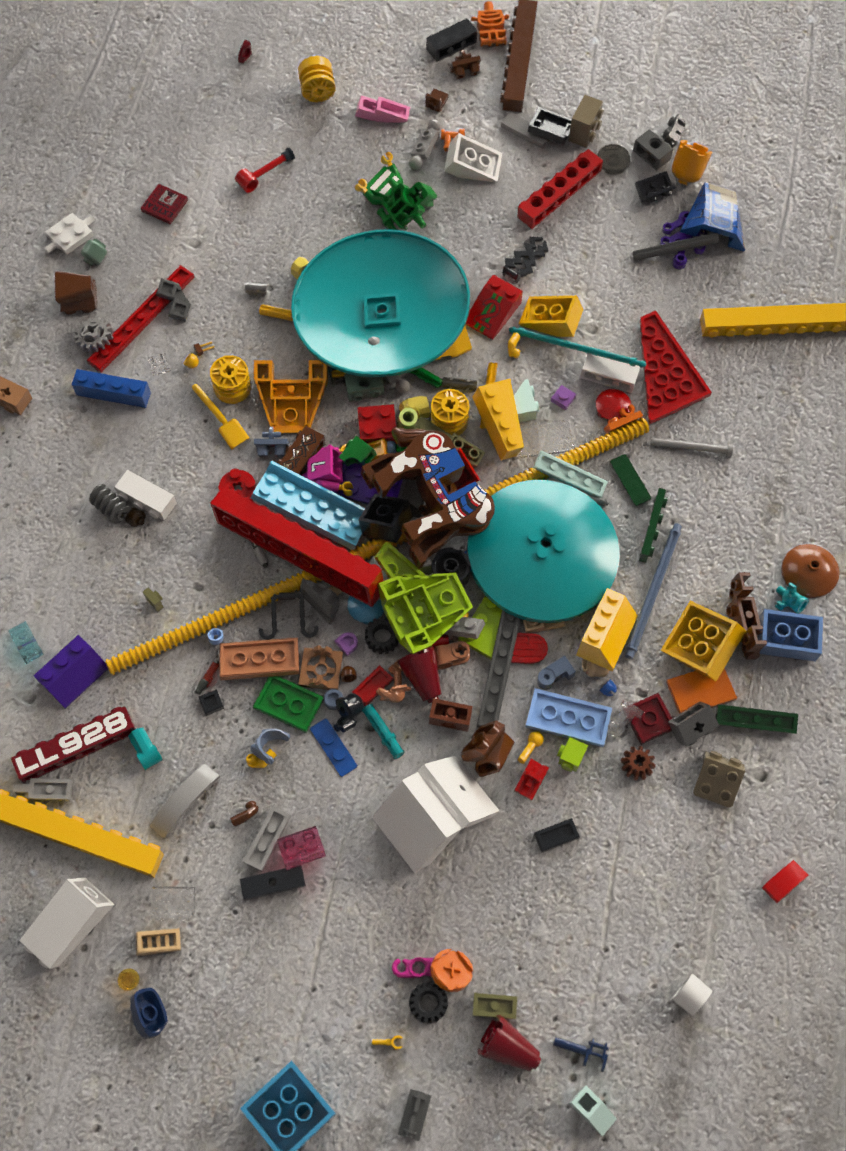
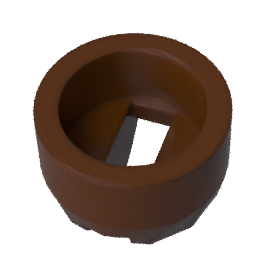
M345 666L342 669L341 680L343 682H353L357 679L355 668Z

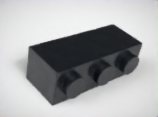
M466 18L427 37L426 50L438 62L477 43L478 30Z

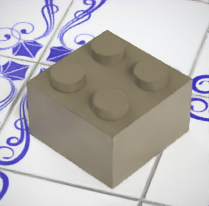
M584 95L571 120L569 142L587 148L590 142H593L596 135L595 131H599L602 124L600 119L604 113V109H602L603 101Z

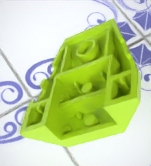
M441 573L429 576L414 575L412 577L395 576L378 583L381 604L399 643L412 655L432 646L473 608L456 573Z

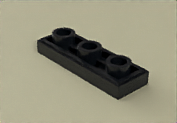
M302 865L240 879L244 901L306 886ZM272 880L277 881L275 886L269 885Z

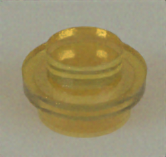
M131 968L124 969L118 976V985L125 991L135 989L140 981L138 972Z

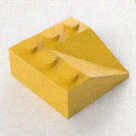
M690 600L660 651L696 672L717 681L746 630L738 622Z

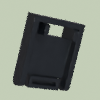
M538 107L527 132L563 145L569 136L572 119Z

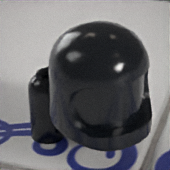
M351 693L345 698L340 697L335 701L336 708L341 715L337 723L333 725L336 732L341 731L344 733L355 727L357 721L353 718L360 714L364 708L361 697Z

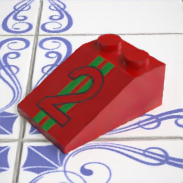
M493 274L471 307L466 325L493 340L522 303L523 291Z

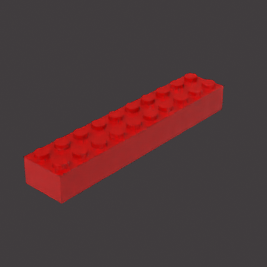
M223 486L210 502L219 525L370 607H373L380 598L378 583L384 580L382 570L376 564H369L362 557L354 556L344 547H337L330 540L320 538L313 531L302 528L298 523L288 521L283 515L271 512L266 506L256 504L251 498L241 496L234 489L230 490Z

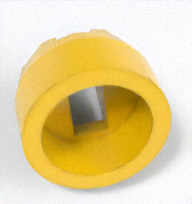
M190 353L183 364L190 369H194L198 366L199 360L196 355Z

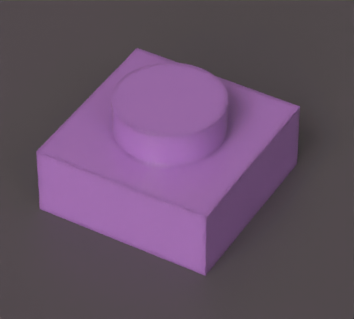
M561 385L551 397V402L566 410L576 398V394Z

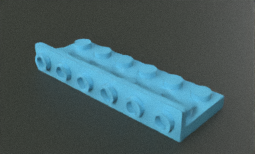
M273 461L269 463L265 474L252 493L251 499L351 550H354L362 535L358 520L365 510L364 507Z

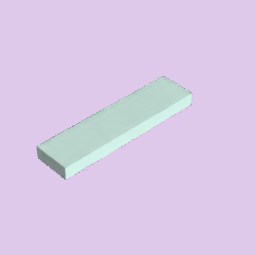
M542 450L539 452L533 469L593 497L601 498L608 481Z

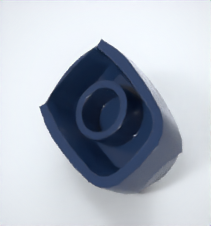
M144 988L131 996L130 1009L137 1033L144 1039L158 1036L165 1028L168 1019L162 1000L156 990Z

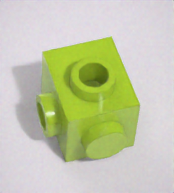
M569 737L566 746L561 745L557 754L560 757L558 764L566 771L572 772L573 770L577 772L588 745Z

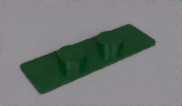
M626 454L610 460L612 467L635 506L651 500L649 492Z

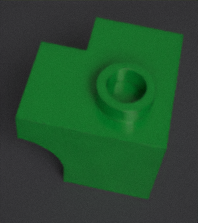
M356 435L354 439L348 441L339 459L347 467L354 463L364 466L370 463L377 453L370 445Z

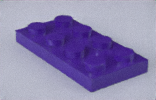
M342 463L343 482L340 484L342 485L347 481L351 482L353 489H348L352 491L353 495L346 496L343 490L332 492L348 500L368 505L373 495L378 494L375 487L369 489L360 474L362 468L360 464L354 463L347 467ZM402 480L395 483L386 496L398 498Z

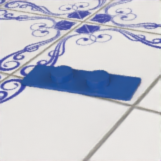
M326 718L310 728L341 777L358 767Z

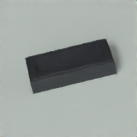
M572 818L534 832L541 853L580 838Z

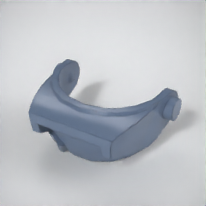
M264 729L255 740V743L251 745L250 751L261 760H264L265 763L273 764L274 759L262 750L263 746L275 739L289 741L290 734L279 729Z

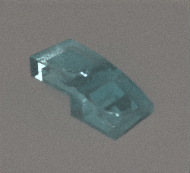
M26 621L8 630L26 664L44 655Z

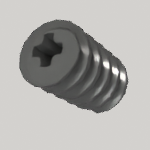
M99 484L90 494V504L100 510L112 523L122 522L132 508L126 506L125 501L121 502V498L116 497V493L111 492L110 488H105V484Z

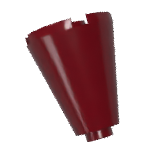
M434 646L424 649V652L420 651L413 655L409 654L397 660L398 665L423 702L428 701V704L433 702V698L439 699L438 696L442 695Z
M497 1015L498 1020H492L482 1036L480 1042L484 1045L482 1049L478 1048V1055L529 1072L532 1069H537L541 1062L540 1052L504 1017Z

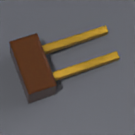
M212 342L199 345V343L194 344V350L197 355H203V351L215 348L212 346L202 350L201 347L212 344Z

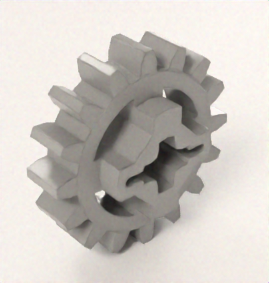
M96 316L95 320L89 317V321L82 320L84 324H78L79 330H74L76 344L83 351L88 350L89 353L94 349L96 352L99 351V348L104 350L105 344L110 345L109 339H113L112 334L114 333L110 323L106 322L105 318L100 320L98 316Z

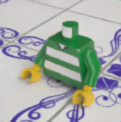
M390 152L386 153L388 160L384 155L381 156V162L387 164V167L384 166L368 184L365 179H360L355 185V190L358 192L362 191L365 198L372 205L383 206L381 202L383 200L388 201L391 198L390 192L392 187L388 183L391 178H394L398 184L404 183L397 167L391 162L393 155Z

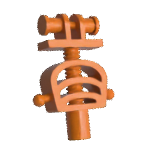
M491 1L484 3V11H478V17H471L472 22L477 21L481 47L483 45L491 47L492 43H495L496 46L507 44L504 22L505 19H509V15H503L500 9L494 10Z

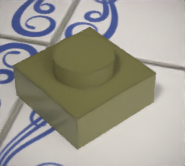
M148 587L143 591L146 600L157 612L164 608L161 602L163 598L156 590L153 592Z

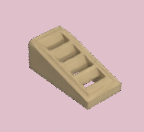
M180 928L136 932V956L181 950ZM169 935H173L174 946H169ZM160 936H164L165 947H161ZM152 937L156 938V947L152 948ZM144 938H147V948H143Z

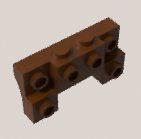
M739 572L731 580L729 596L732 602L727 606L726 614L729 619L738 622L746 630L740 641L742 642L741 647L745 659L757 660L761 656V649L767 645V641L757 639L762 633L763 626L760 624L754 597H747L754 588L744 584L751 574L750 572Z

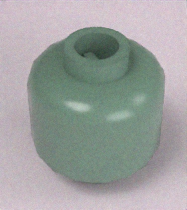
M95 238L88 240L81 250V255L84 257L83 261L90 266L93 264L100 265L107 254L106 245Z

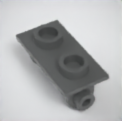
M681 112L675 117L672 116L667 123L668 128L665 129L661 136L662 140L672 148L677 145L680 135L686 126L685 120L679 118Z
M410 1089L398 1135L416 1141L420 1140L431 1095Z

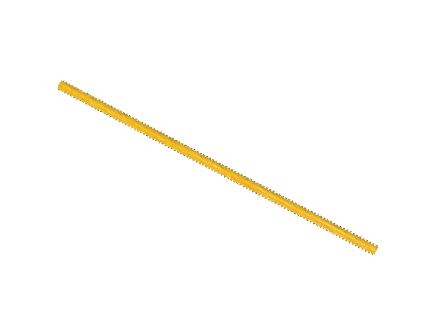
M640 418L639 421L631 422L629 425L620 427L619 430L616 429L614 432L611 431L609 434L600 436L599 439L596 438L594 441L591 440L589 443L580 445L579 448L571 449L569 452H565L564 455L560 454L557 458L569 464L578 465L579 462L587 461L589 458H593L594 455L598 456L599 453L602 454L604 451H609L614 446L618 447L619 444L622 445L624 442L633 440L634 437L637 438L639 435L642 436L644 433H648L649 425L644 418ZM529 468L528 471L525 470L523 473H518V476L509 477L508 480H503V483L498 482V485L494 484L492 487L489 486L487 490H484L492 496L509 485L527 480L547 479L548 475ZM402 533L397 543H389L392 546L397 547V544L402 545L403 542L406 543L407 540ZM372 539V542L368 541L366 542L367 544H361V547L356 546V549H350L349 553L354 556L358 555L364 560L366 558L371 559V556H376L385 542L389 541ZM303 570L301 574L297 573L295 577L292 575L290 579L286 578V581L281 580L279 584L274 583L275 586L270 585L268 589L263 588L264 591L259 590L257 594L252 593V596L248 595L246 599L241 598V601L237 600L235 604L230 603V606L226 605L224 609L219 608V611L215 610L213 614L208 613V616L204 615L201 619L197 618L195 622L192 620L190 624L186 623L184 627L181 625L179 629L175 628L173 632L170 630L168 634L164 633L162 637L157 636V639H151V642L146 641V644L143 645L141 643L139 647L135 646L133 650L130 648L128 652L124 651L122 655L119 653L117 657H111V660L106 659L105 663L109 672L115 675V672L118 671L119 673L121 669L126 670L128 666L131 668L132 664L137 665L139 661L144 662L143 659L148 660L150 656L155 657V654L158 653L159 655L161 651L166 652V649H172L174 645L177 647L179 643L183 644L185 640L188 642L190 638L194 639L196 635L199 637L201 633L205 634L207 630L210 631L212 628H217L218 625L223 626V623L227 624L229 620L234 621V618L238 619L240 615L245 616V613L250 614V611H256V608L261 609V606H267V603L271 604V597L274 594L279 595L282 592L300 591L303 578L314 583L322 580Z

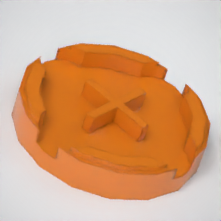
M452 949L442 950L434 957L430 966L434 982L441 989L448 992L464 990L472 979L473 968L470 960L460 951H451Z

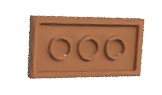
M298 638L220 644V681L300 674Z

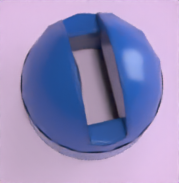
M609 679L599 691L605 696L610 697L613 696L611 691L617 692V687Z

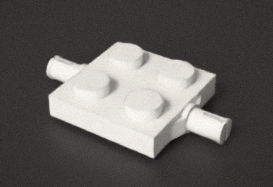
M73 213L69 214L45 231L46 236L52 241V243L44 247L45 251L49 254L57 248L66 255L71 253L94 236L92 230L87 227L95 222L94 217L90 215L85 220H81Z

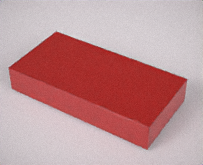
M379 665L352 693L359 695L363 700L364 706H367L378 696L376 690L378 688L385 689L394 681V678Z

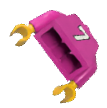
M346 444L341 449L328 445L309 458L307 461V472L302 474L303 477L330 491L338 492L343 490L344 495H353L352 491L348 489H353L351 482L347 481L342 485L340 484L343 482V469L339 456L345 450Z

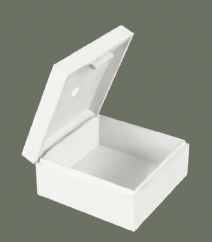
M456 756L424 764L417 773L402 780L372 818L412 871L417 873L431 864L461 829L492 818L499 810Z

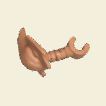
M396 661L388 668L389 672L394 675V686L389 691L382 688L376 690V693L381 696L380 701L398 703L404 699L405 691H411V687H407V684L402 685V669Z

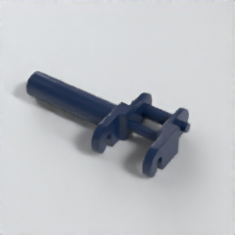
M555 1037L553 1046L584 1055L582 1066H586L589 1055L600 1057L603 1060L600 1071L604 1072L608 1057L605 1052L609 1050L607 1042L602 1045L594 1042V1038H592L591 1042H588L590 1045L588 1049L586 1046ZM593 1047L602 1049V1054L592 1052Z

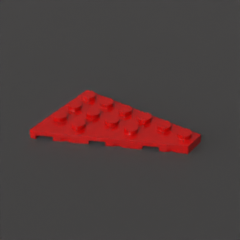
M655 310L640 318L643 361L647 363L646 367H644L648 422L652 424L710 397L712 392L657 311Z

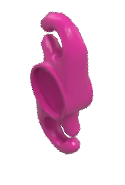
M417 957L411 960L403 959L402 962L406 966L404 972L397 970L401 960L396 959L392 964V972L399 978L432 977L430 966L434 958ZM415 962H422L424 964L425 970L423 973H414L412 966Z

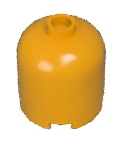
M687 140L680 141L671 168L673 175L678 178L679 183L687 185L701 179L713 153L712 151L708 152L709 148L695 142L693 145H689Z

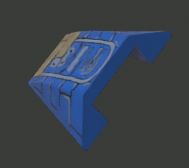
M704 182L680 232L695 237L700 229L716 232L717 234L729 237L728 247L744 252L745 244L736 192Z

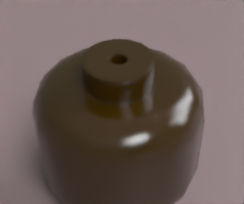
M132 508L127 514L125 521L130 526L137 527L144 524L146 515L143 511Z

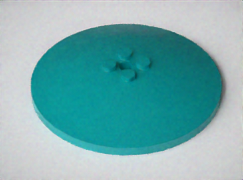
M550 480L518 482L499 490L491 496L495 505L494 515L483 532L477 535H468L467 556L470 560V570L474 580L492 603L508 614L523 620L537 623H558L577 618L601 602L606 589L611 588L617 575L620 549L612 522L604 510L592 498L572 486ZM546 540L550 542L551 546L545 548L541 545V541Z

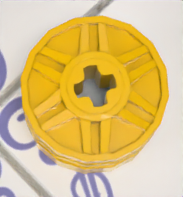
M310 56L304 59L298 66L303 97L311 102H323L330 99L336 91L330 61L322 56Z
M229 355L218 358L212 364L210 378L217 398L228 404H237L244 401L251 392V380L245 361L240 357Z
M444 389L438 392L431 402V423L452 436L454 433L458 436L467 429L469 421V400L458 390Z

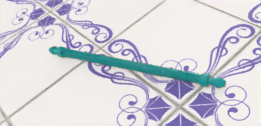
M516 327L509 328L512 334L518 333L520 337H529L584 353H590L599 357L627 363L633 367L637 365L643 368L647 364L645 361H639L635 357L610 353L601 349L528 331L521 327L519 329Z

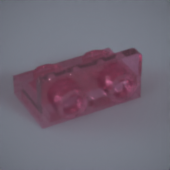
M316 826L277 839L286 870L326 857Z

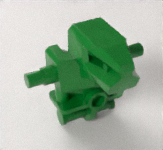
M391 178L388 181L392 187L390 192L391 198L388 201L383 200L381 202L389 214L387 215L383 208L376 212L383 220L382 224L388 227L389 230H398L394 225L396 223L399 228L407 230V225L414 220L421 229L425 228L427 224L424 222L422 215L425 209L433 207L434 200L437 199L434 190L429 185L421 182H416L409 188L407 185L398 184L394 178Z

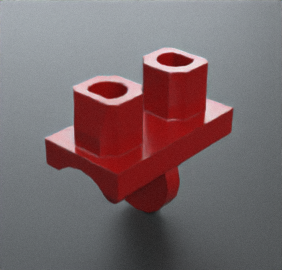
M531 758L514 791L533 800L549 767Z

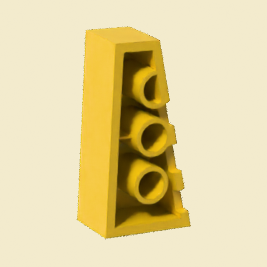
M511 379L478 387L472 398L500 460L516 457L523 449L524 444Z

